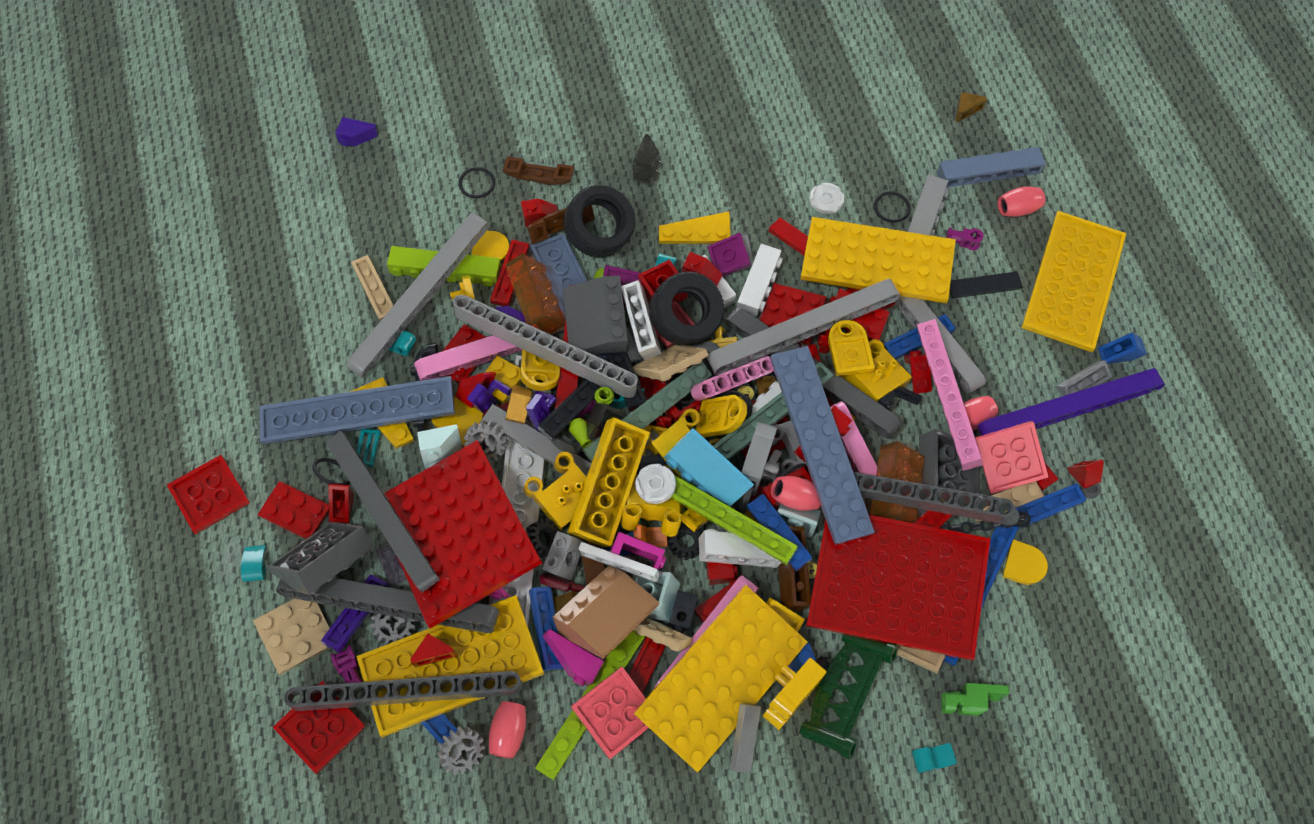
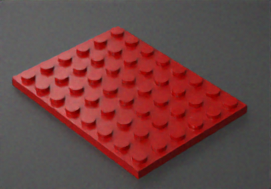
M478 440L384 493L440 579L422 593L399 560L425 622L430 629L542 564Z
M869 515L875 533L835 545L825 519L806 627L885 643L898 644V646L971 661L975 659L991 538Z

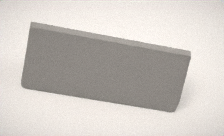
M1097 361L1056 385V388L1065 396L1082 389L1084 390L1085 387L1091 388L1100 385L1112 378L1106 361Z
M740 704L730 769L734 772H751L761 706Z

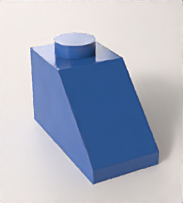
M1133 332L1098 347L1102 361H1106L1107 364L1133 361L1147 354L1142 338Z

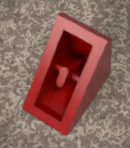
M1103 459L1082 461L1067 467L1073 478L1085 489L1101 482L1104 462Z
M329 484V522L349 524L355 495L350 485Z
M427 633L410 660L411 664L416 668L455 658L457 653L452 647Z

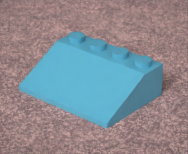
M694 428L683 436L664 456L667 460V465L672 469H677L684 481L687 483L691 482L696 488L729 507L754 485Z

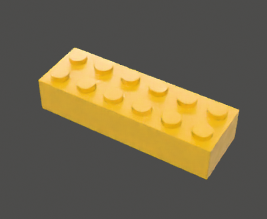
M611 418L606 421L571 520L568 534L602 547L612 545L650 432L617 418Z

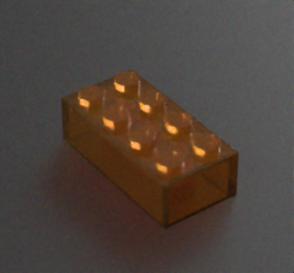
M524 253L506 263L505 265L526 323L547 334H552L564 327V314L558 307V299L552 291V283L547 278V270L544 264L539 263L533 257H529Z
M899 441L882 445L880 447L876 476L921 484L925 456ZM872 500L870 515L915 523L918 508Z

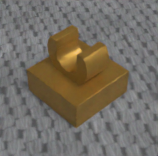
M764 376L756 379L758 396L769 391L770 386L775 382L774 376Z

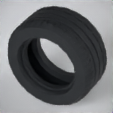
M600 184L588 186L575 195L565 210L563 219L565 234L575 249L577 248L578 251L585 255L598 258L611 256L618 252L633 235L636 224L633 206L622 192L613 187ZM590 205H599L612 213L616 221L615 234L608 238H600L590 233L583 223L582 212L584 208Z

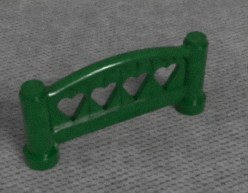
M843 634L842 642H845V645L827 667V672L820 681L815 694L811 720L808 723H802L799 734L803 738L841 753V757L850 760L855 753L858 742L857 739L850 736L882 662L893 664L899 646L894 643H885ZM855 652L860 656L865 665L847 667L846 663L850 660V654ZM843 671H849L857 682L844 686L838 685ZM839 689L849 702L832 705L829 703V700L834 697V690ZM831 708L840 721L823 724L821 718L825 716V710Z

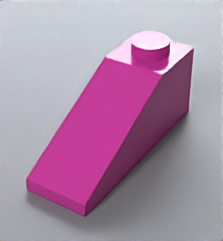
M550 629L546 631L543 638L568 676L573 678V682L582 687L592 684L603 661Z

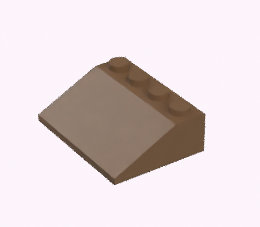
M609 565L553 616V620L560 636L604 659L659 606V601L625 572Z

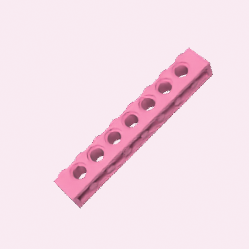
M936 319L917 324L918 334L962 470L965 471L982 466V458Z

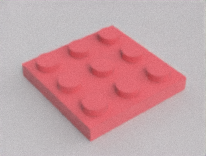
M1033 421L975 438L982 458L984 475L991 494L1048 478Z
M622 666L570 706L608 759L614 757L648 729L633 714L646 698Z

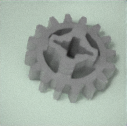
M481 420L479 424L475 422L467 430V434L464 437L467 440L465 446L478 440L486 457L491 462L492 458L497 460L505 452L508 445L506 443L507 436H502L504 430H498V424L491 426V421L485 424Z
M377 614V616L371 617L375 623L371 624L370 627L372 630H375L372 634L374 637H378L379 643L385 641L387 645L410 636V631H416V627L412 624L417 623V621L394 617L397 622L393 630L391 627L393 616ZM382 630L390 632L391 636L382 633Z
M459 726L455 733L450 730L449 737L443 736L445 742L438 744L441 751L437 752L440 758L438 761L447 772L451 771L453 775H456L458 771L464 774L467 768L472 771L471 765L479 764L477 758L483 757L480 751L485 749V746L482 744L483 738L475 729L471 730L468 726L464 730Z

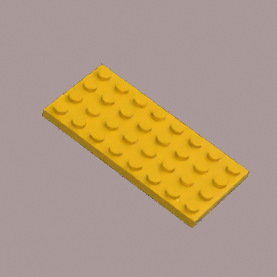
M1057 211L1021 328L1093 352L1098 340L1126 233Z
M812 217L800 280L862 290L886 279H891L900 296L947 304L956 239Z
M744 585L633 714L698 773L736 728L740 704L755 705L775 682V676L779 672L782 673L780 669L784 665L788 666L807 644V641L747 585Z
M517 595L490 605L499 610V616L492 633L437 625L431 629H426L357 656L364 682L505 671L516 672L522 682H526L544 675V671ZM427 633L452 647L457 653L455 658L416 668L411 664L410 660ZM510 679L507 682V687L515 686L517 679ZM494 680L488 681L485 688L492 689L496 682ZM474 682L466 683L464 691H470L474 686ZM452 684L444 685L443 692H449L452 689ZM425 685L421 690V694H427L430 691V685ZM403 687L400 691V696L406 695L409 687ZM387 688L380 690L378 694L380 698L386 695ZM485 697L374 705L371 708L379 735L383 738Z

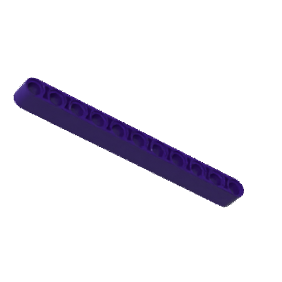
M1152 368L981 422L977 428L982 436L1029 421H1033L1035 429L1143 396L1155 389L1160 390L1165 386V383L1156 368Z

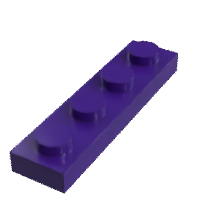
M371 574L364 582L366 584L389 587L387 582ZM345 608L321 639L322 644L340 653L370 612Z

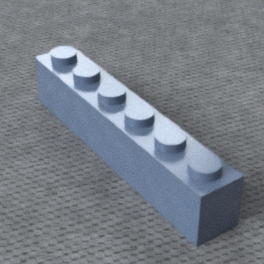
M1039 147L951 161L945 160L940 162L937 174L939 178L948 180L946 186L948 188L1039 174L1046 163Z

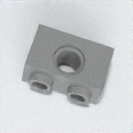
M557 531L542 569L571 580L581 556L579 546L581 542H586Z

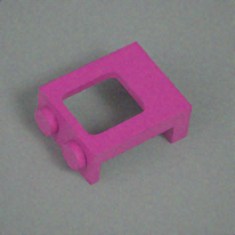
M620 532L615 537L610 550L611 553L619 555L621 549L649 559L653 561L651 567L657 570L663 567L666 556H663L664 549Z

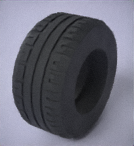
M685 271L676 273L666 279L654 292L650 303V317L654 324L653 326L656 327V331L665 340L679 346L694 345L709 338L718 330L717 328L720 327L724 316V300L720 290H718L719 288L708 277L700 273L697 274V272ZM678 293H688L694 296L700 303L702 317L696 325L683 324L675 317L672 311V299Z

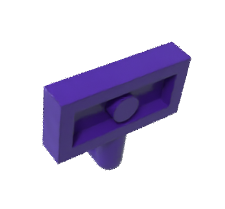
M494 379L487 388L478 383L467 399L480 412L484 413L492 404L496 406L498 402L492 395L496 388L507 396L512 393V389Z
M540 391L534 393L533 399L526 407L538 432H540L537 429L538 425L551 414L549 408L556 400L554 395Z

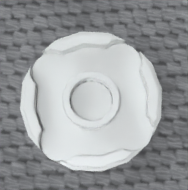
M821 183V185L813 187L810 192L809 201L816 211L822 214H832L842 208L844 194H842L838 186L832 183Z
M660 464L648 465L636 477V491L640 498L647 503H663L669 500L675 492V476L665 466Z

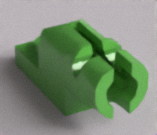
M965 683L962 686V693L961 691L942 693V713L953 714L958 709L959 715H982L988 711V697L990 701H1002V698L1009 695V686Z

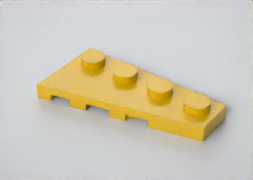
M728 211L660 225L659 244H714L730 237V214Z
M382 377L352 391L384 387L387 384ZM405 422L377 427L395 449L414 442Z

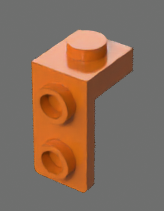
M637 525V530H634V538L658 548L668 547V536L662 534L661 527L647 528L643 525Z

